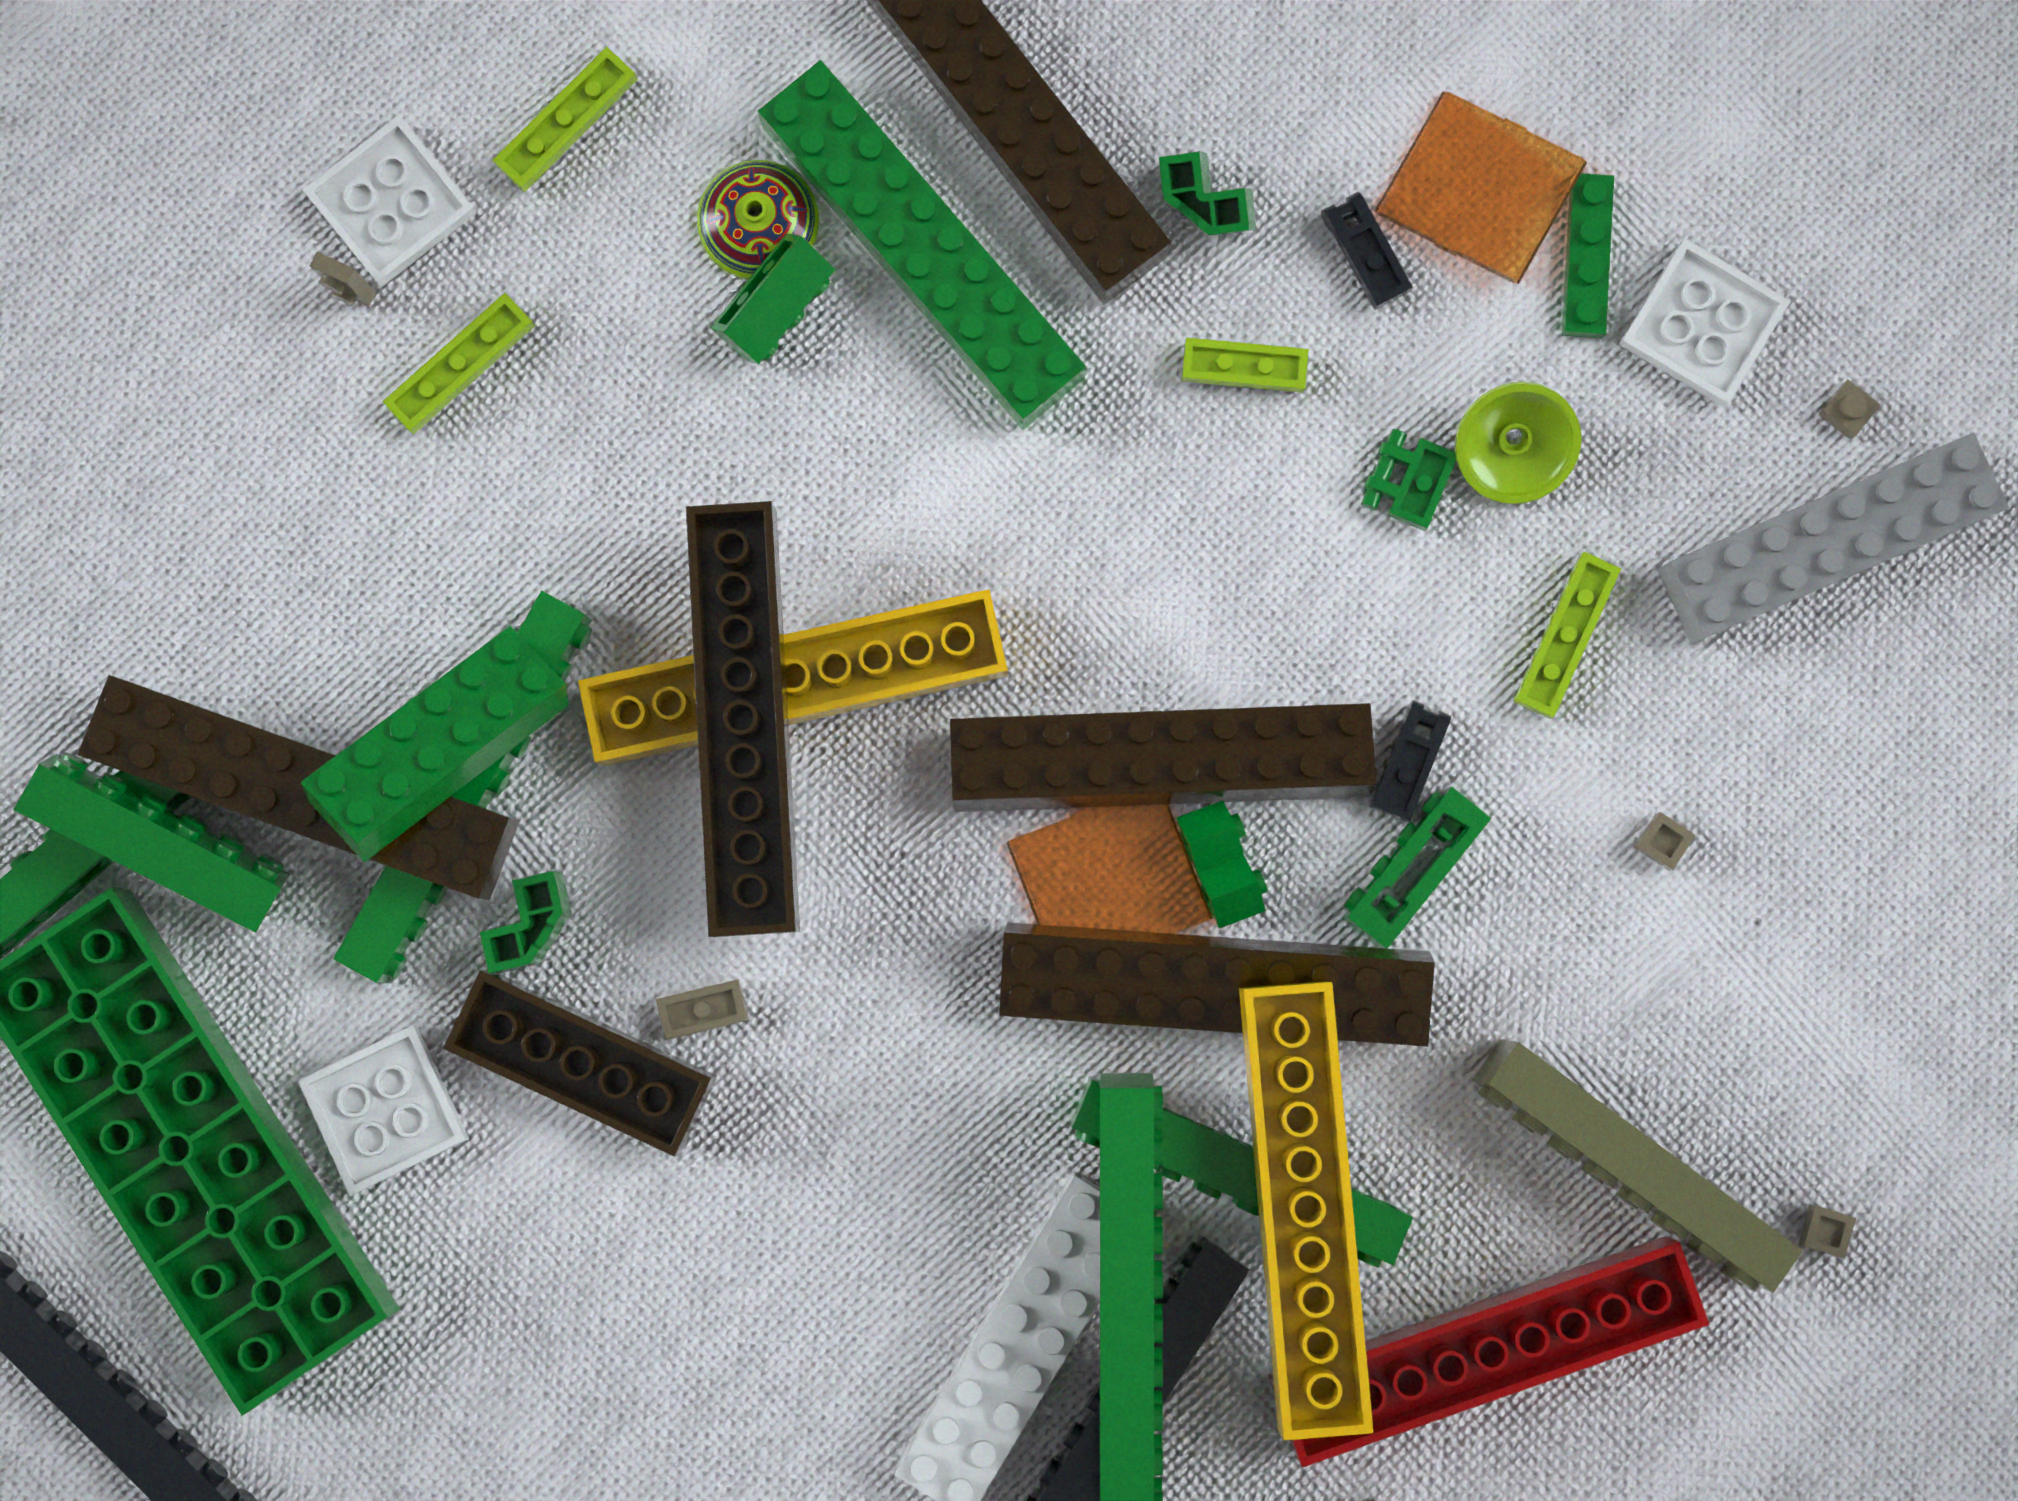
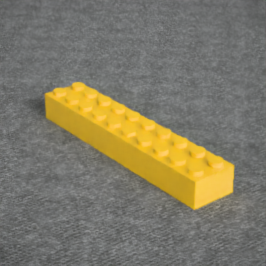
M990 589L784 634L789 725L1008 677V668ZM694 655L578 680L595 763L605 767L698 746Z
M1324 981L1239 988L1278 1431L1283 1440L1373 1433L1332 982Z

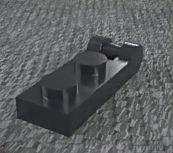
M1360 192L1346 197V202L1338 207L1331 205L1321 210V216L1327 229L1335 237L1374 310L1411 292L1413 288L1411 282ZM1352 217L1357 219L1359 225L1348 229L1345 221Z
M1415 700L1410 702L1369 807L1407 823L1411 821L1449 726L1451 715L1442 711L1436 714L1424 709V704ZM1417 724L1430 729L1428 739L1414 734Z

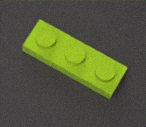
M1186 337L1181 382L1303 393L1306 386L1309 349Z

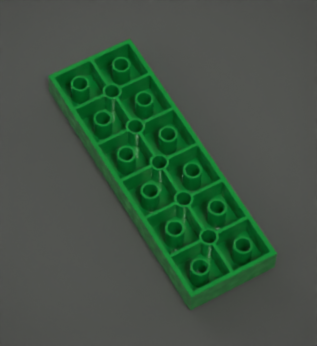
M110 887L0 960V1036L241 1416L257 1408L401 1310L131 889Z

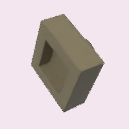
M1846 380L1818 415L1851 440L1857 436L1881 404L1850 380Z
M1657 812L1634 848L1667 870H1674L1695 837V834L1663 813Z
M1809 1204L1799 1245L1845 1259L1856 1218Z

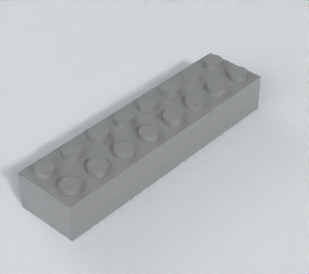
M1971 433L1672 560L1657 569L1687 637L1690 643L1693 644L2008 509L2009 506L1975 433Z

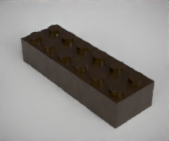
M488 970L479 971L443 1046V1049L673 1157L682 1153L717 1078L715 1074L500 974H489Z

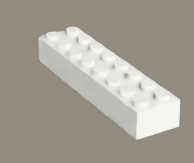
M1072 1173L897 1462L894 1475L934 1501L981 1500L1099 1304L1100 1188L1077 1173Z

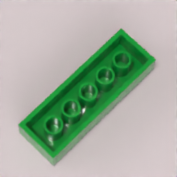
M509 626L301 781V784L310 804L365 863L569 705L566 683Z
M65 752L63 756H60L56 753L39 763L16 803L14 811L256 933L290 873L282 870L284 867L282 862L266 854H261L260 857H257L245 851L246 845L235 837L222 834L220 838L206 831L207 825L194 816L183 814L182 817H179L167 811V803L155 796L145 793L143 797H140L128 791V784L114 775L104 773L103 777L95 774L87 769L89 764L73 754Z

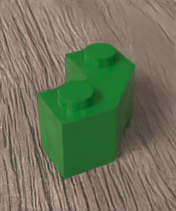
M1198 151L1159 157L1163 199L1193 221L1207 235L1217 236L1256 230L1252 189L1239 188L1212 192L1207 153Z
M1221 800L1177 817L1176 820L1190 862L1194 864L1201 882L1200 889L1218 928H1223L1265 912L1262 894L1268 892L1260 869L1252 871L1244 856L1240 838L1246 837V832L1238 813L1231 815L1224 801Z
M550 871L512 880L521 922L480 932L489 974H500L537 965L542 962L572 914L562 872Z

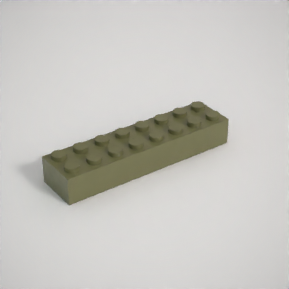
M1500 1039L1473 1077L1472 1081L1481 1087L1478 1094L1497 1108L1502 1107L1505 1110L1510 1108L1516 1113L1512 1117L1515 1122L1531 1133L1536 1132L1541 1136L1544 1134L1549 1136L1550 1139L1546 1143L1549 1147L1567 1159L1570 1157L1576 1162L1579 1160L1585 1163L1581 1168L1583 1172L1601 1184L1605 1183L1612 1188L1617 1186L1619 1190L1615 1194L1636 1210L1639 1208L1647 1214L1651 1211L1654 1215L1650 1220L1668 1234H1675L1683 1240L1688 1238L1689 1240L1685 1246L1706 1261L1709 1259L1718 1266L1723 1264L1720 1272L1736 1284L1744 1285L1753 1292H1756L1760 1287L1774 1293L1803 1252L1801 1248L1521 1043Z

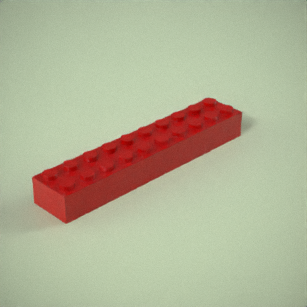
M1664 1236L1366 1340L1373 1433L1290 1440L1296 1459L1303 1468L1710 1325L1681 1243ZM1272 1373L1268 1375V1378L1275 1396Z

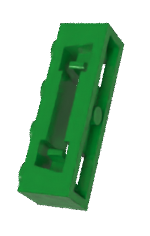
M1453 787L1445 789L1442 793L1436 789L1421 807L1426 812L1416 825L1409 822L1395 839L1400 846L1390 858L1384 854L1375 863L1369 872L1374 877L1364 890L1358 886L1343 904L1347 912L1343 915L1342 919L1378 948H1388L1492 819ZM1440 817L1443 818L1442 824L1431 834L1429 831ZM1458 828L1462 830L1449 847L1438 850L1398 900L1399 902L1387 894L1386 896L1382 895L1375 907L1371 905L1383 889L1392 887L1432 835L1442 843H1445L1453 838V834ZM1400 903L1403 904L1391 920L1387 922L1386 918Z

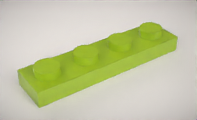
M606 46L492 161L525 193L638 80L636 73Z
M505 292L382 402L414 435L531 331L535 324Z
M1585 551L1579 554L1513 700L1514 703L1548 719L1555 717L1622 568Z

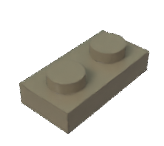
M318 251L309 265L321 277L319 283L331 290L330 294L348 305L353 306L355 301H358L366 306H370L377 293L354 268Z
M740 979L656 999L665 1040L749 1020Z

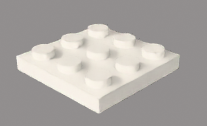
M400 115L303 189L304 193L381 287L478 213Z
M1684 238L1633 319L1619 345L1722 407H1726L1731 402L1791 301Z
M412 1025L297 1080L349 1196L355 1195L469 1139L417 1025Z

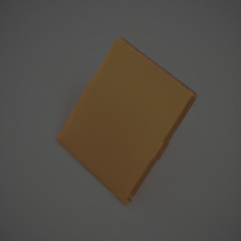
M1442 91L1374 211L1379 216L1434 243V246L1454 256L1458 255L1512 283L1519 284L1587 162L1584 158L1527 131V128L1507 118L1503 119L1450 92Z
M1169 804L1082 808L1078 812L1071 814V817L1006 842L1037 924L1175 934L1213 919Z

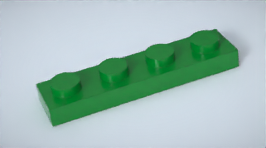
M1573 173L1570 177L1562 336L1602 339L1606 335L1615 175Z

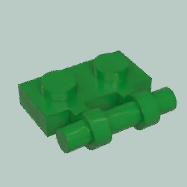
M1392 429L1387 442H1382L1377 453L1380 459L1373 476L1369 475L1363 487L1366 493L1361 505L1367 509L1376 510L1381 497L1393 500L1387 516L1426 531L1456 462V454L1452 450L1423 438L1419 439L1414 452L1402 448L1407 434L1401 430ZM1395 464L1407 467L1400 485L1389 482Z

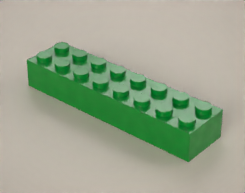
M1089 1076L1070 1124L1073 1129L1077 1130L1075 1136H1077L1078 1140L1100 1148V1080ZM1163 1107V1120H1154V1129H1162L1163 1165H1154L1156 1173H1162V1176L1176 1182H1180L1183 1175L1194 1180L1192 1186L1196 1187V1190L1216 1199H1220L1221 1194L1225 1193L1233 1197L1231 1202L1236 1204L1237 1208L1259 1216L1253 1145ZM1351 1188L1357 1258L1377 1268L1380 1267L1382 1261L1394 1266L1413 1216L1396 1206Z

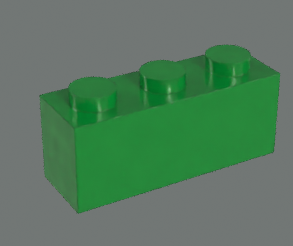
M786 233L710 328L741 357L759 365L762 361L772 357L779 347L778 341L787 329L794 328L802 320L805 314L804 308L812 298H817L828 288L830 284L829 277L836 269L802 236Z

